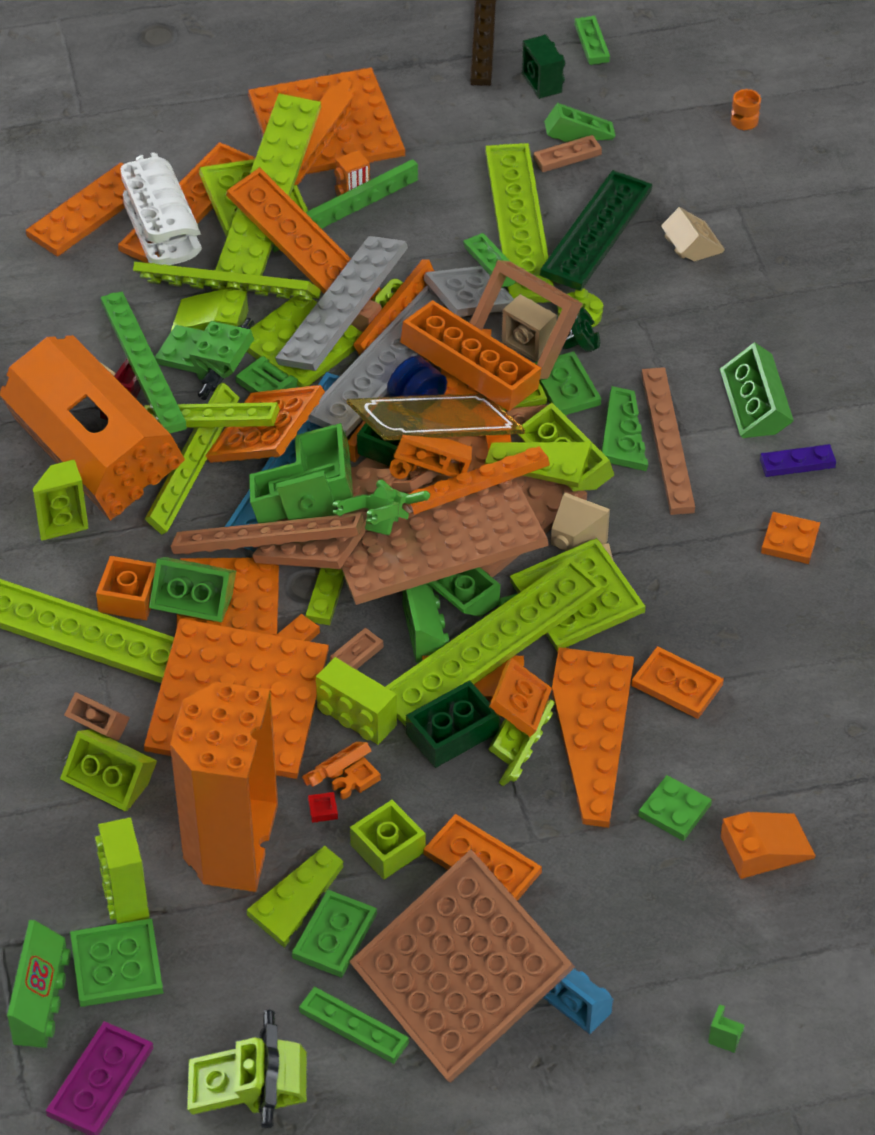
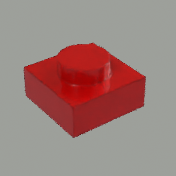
M334 792L308 795L312 823L338 819Z

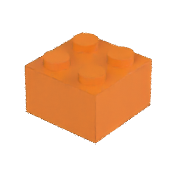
M110 556L96 592L98 612L147 621L151 610L149 605L156 563Z

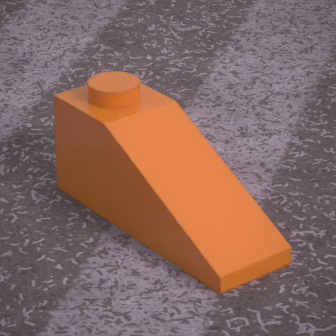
M402 435L394 458L450 477H456L460 473L467 472L472 461V447L450 439Z

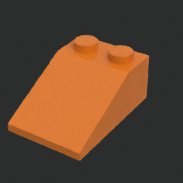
M745 812L723 819L720 837L740 879L815 858V853L796 815L793 813Z

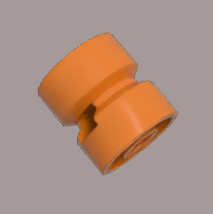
M741 89L734 94L731 123L735 128L751 130L758 125L761 97L756 91Z

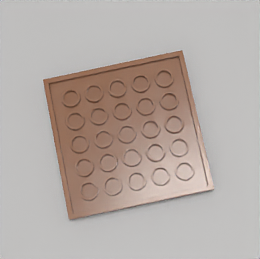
M469 850L349 961L450 1083L575 968L573 963L472 850Z

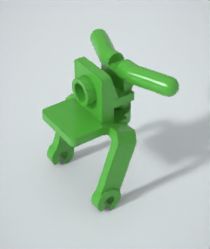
M378 480L376 483L377 489L374 494L359 495L341 501L336 500L333 502V507H337L338 510H333L332 513L342 516L348 512L368 508L365 529L390 535L394 521L398 522L399 517L408 519L409 513L402 508L403 503L413 504L426 501L430 498V493L428 491L407 494L393 489L384 480Z

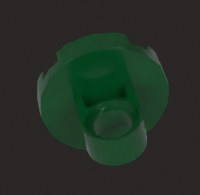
M580 308L568 334L569 337L562 347L563 349H569L579 344L584 351L590 353L600 348L599 332L594 333L591 325L595 324L585 308Z

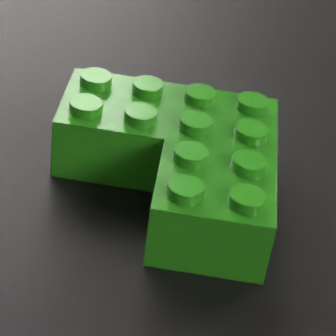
M341 423L296 435L295 463L249 474L250 503L258 524L276 522L287 518L278 492L273 494L269 492V481L337 461L340 464V476L327 479L334 500L341 501L353 497L350 449Z

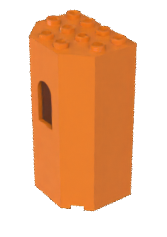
M74 335L65 336L64 339H57L55 336L46 337L9 367L7 372L8 382L0 390V397L15 420L57 464L75 459L82 479L84 493L110 521L117 515H120L135 500L140 499L144 493L143 489L147 485L151 484L154 486L158 484L162 478L185 461L172 435ZM88 397L108 417V424L102 431L91 433L86 430L69 410Z
M215 682L183 699L170 743L183 859L189 866H192L197 873V877L205 885L256 892L266 855L265 848H262L260 845L270 839L278 808L270 689Z

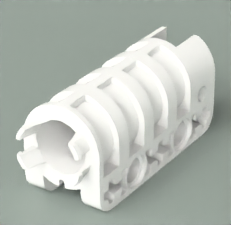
M150 153V158L144 159L143 155H140L136 158V161L122 165L121 179L126 189L123 192L124 206L149 263L173 265L194 258L202 250L197 235H201L170 163L166 159L158 157L157 153Z

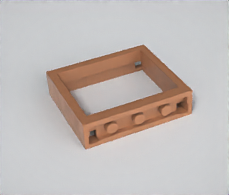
M498 260L470 324L480 330L483 329L506 276L561 307L562 311L537 363L542 368L540 379H548L583 303L514 263Z

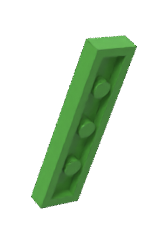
M484 233L463 241L464 248L490 276L498 260L510 261ZM506 276L501 288L512 286L516 281Z
M315 986L299 1006V1013L393 1064L409 1044V1037Z

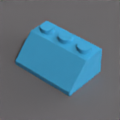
M573 969L543 997L589 1034L612 1013L613 998L606 989L596 986L585 973L578 972L576 969Z

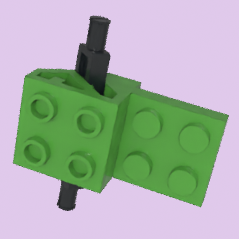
M246 318L242 326L238 327L210 321L204 331L175 325L156 354L155 359L159 365L197 373L198 378L202 380L201 383L204 385L198 393V397L206 400L210 392H214L217 386L226 377L230 376L240 364V361L254 340L251 331L254 321H250L251 318Z

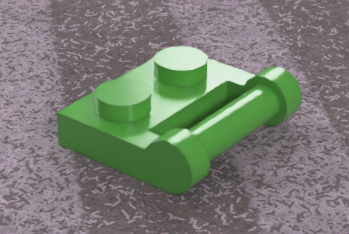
M261 356L236 375V383L251 393L296 388L298 379L292 375L288 376L269 363L270 360L265 356ZM264 371L268 372L269 374H271L272 376H274L276 379H274L273 377H271L270 375H268V374L265 373Z

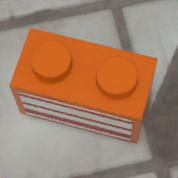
M359 150L336 158L334 174L336 177L335 192L337 196L370 181V163Z

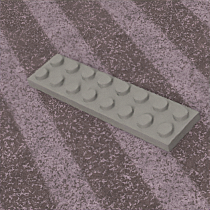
M368 236L275 359L278 365L316 371L408 249L406 241Z

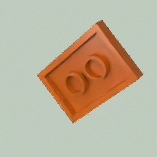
M657 646L633 677L631 686L699 719L723 686L724 679Z
M511 658L504 667L489 707L496 714L511 722L519 731L531 737L537 731L552 688Z

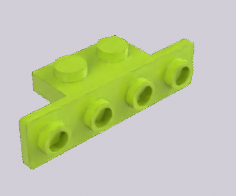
M553 700L547 701L537 731L531 737L519 731L511 722L504 719L488 748L489 751L508 764L499 781V784L502 786L510 781L515 782L523 771L520 768L522 763L529 759L533 752L530 749L532 744H535L543 733L541 727L553 715L551 711L555 703Z

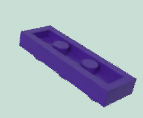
M830 444L760 454V462L765 477L836 467V459Z

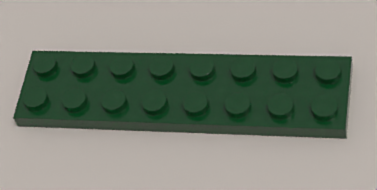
M612 170L540 269V276L581 291L652 191L653 184Z

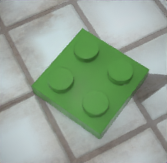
M666 775L640 808L639 817L684 841L709 809L712 799Z

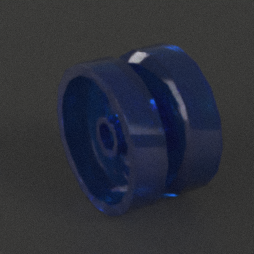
M412 356L404 360L391 374L387 383V393L392 399L440 398L444 396L447 389L446 377L421 356ZM441 399L403 400L400 402V405L410 415L419 417L441 401Z

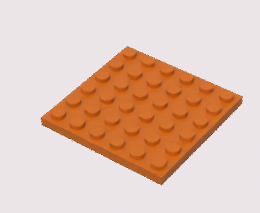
M372 67L249 89V98L263 136L279 93L319 101L322 93L326 92L331 85L337 86L341 80L345 79L352 82V88L349 91L353 95L351 113L307 174L336 169V158L357 150L363 154L369 163L405 156L404 145Z
M179 619L144 743V751L171 756L170 743L182 701L215 682L265 688L270 689L276 775L298 779L317 701L316 676L325 668L329 645Z

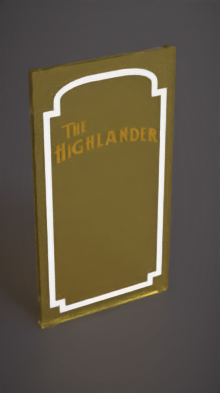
M482 394L347 399V404L383 440H401L402 435L447 438L525 433V429L499 405Z

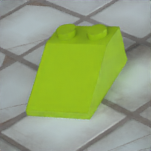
M224 288L181 299L171 331L175 325L204 331L210 321L237 327L242 326L248 314L247 291Z

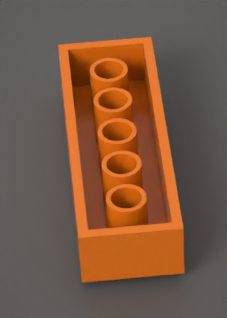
M434 300L403 321L400 343L504 409L512 410L538 389L541 367Z

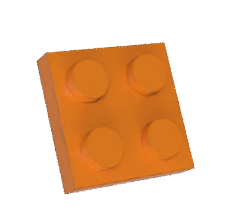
M772 512L761 553L809 564L819 532L820 522Z

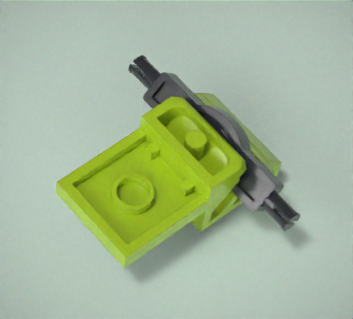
M270 1009L264 1010L263 1028L260 1031V1038L255 1037L236 1042V1049L189 1059L187 1110L193 1115L245 1103L253 1113H262L261 1127L266 1129L272 1128L274 1125V1109L306 1102L307 1051L300 1043L277 1040L278 1025H275V1011Z

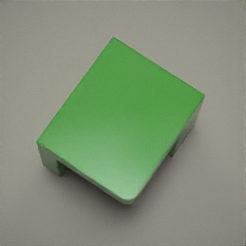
M719 1005L710 1027L708 1044L735 1053L745 1025L725 1018V1006Z

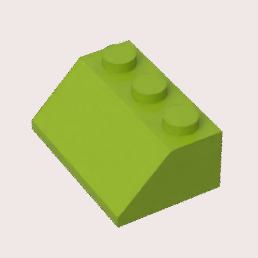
M75 459L50 465L32 489L41 541L89 529L83 484Z
M93 729L77 731L60 779L123 811H128L148 786L157 760Z

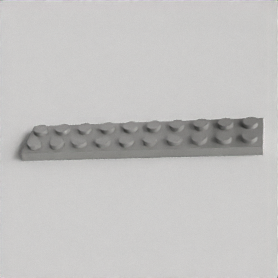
M428 285L331 385L319 400V404L308 416V421L323 428L341 423L347 438L369 414L365 409V404L372 403L370 400L384 398L422 357L400 343L403 321L430 301L434 300L448 309ZM376 404L368 405V409L371 411Z

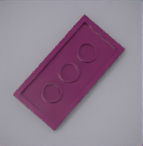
M104 1021L46 1109L47 1117L87 1135H99L154 1049L153 1042Z

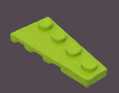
M591 442L491 443L485 464H491L507 456H513L529 448L540 446L548 456L550 466L522 476L578 488L592 448Z
M323 846L247 909V916L285 948L290 941L291 935L302 925L304 917L310 910H313L318 898L323 892L327 891L343 869V860L326 846Z

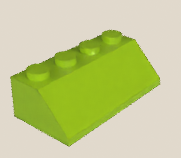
M552 402L515 430V433L524 442H591ZM592 442V448L579 488L567 485L572 491L596 490L614 476L610 460Z

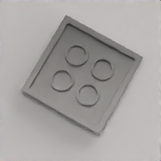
M482 266L425 272L424 281L445 306L459 317L474 314L490 279V275ZM504 287L500 289L490 313L503 312V309L514 300Z

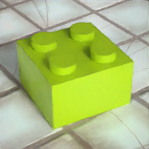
M390 800L350 827V843L354 850L385 880L424 853L426 833L393 800Z

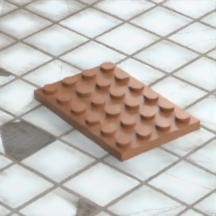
M351 467L353 497L374 494L377 489L376 483L378 480H384L392 487V482L397 479L390 473L388 468ZM368 508L345 513H362L364 523L359 536L331 538L329 540H310L303 543L290 542L282 545H262L253 553V559L255 563L341 569L367 531L365 526ZM288 518L282 519V520H278V521H287Z

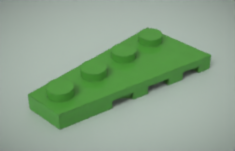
M611 386L601 452L610 460L611 464L647 471L648 460L645 458V444L642 442L641 437L642 428L638 421L639 412L635 391Z

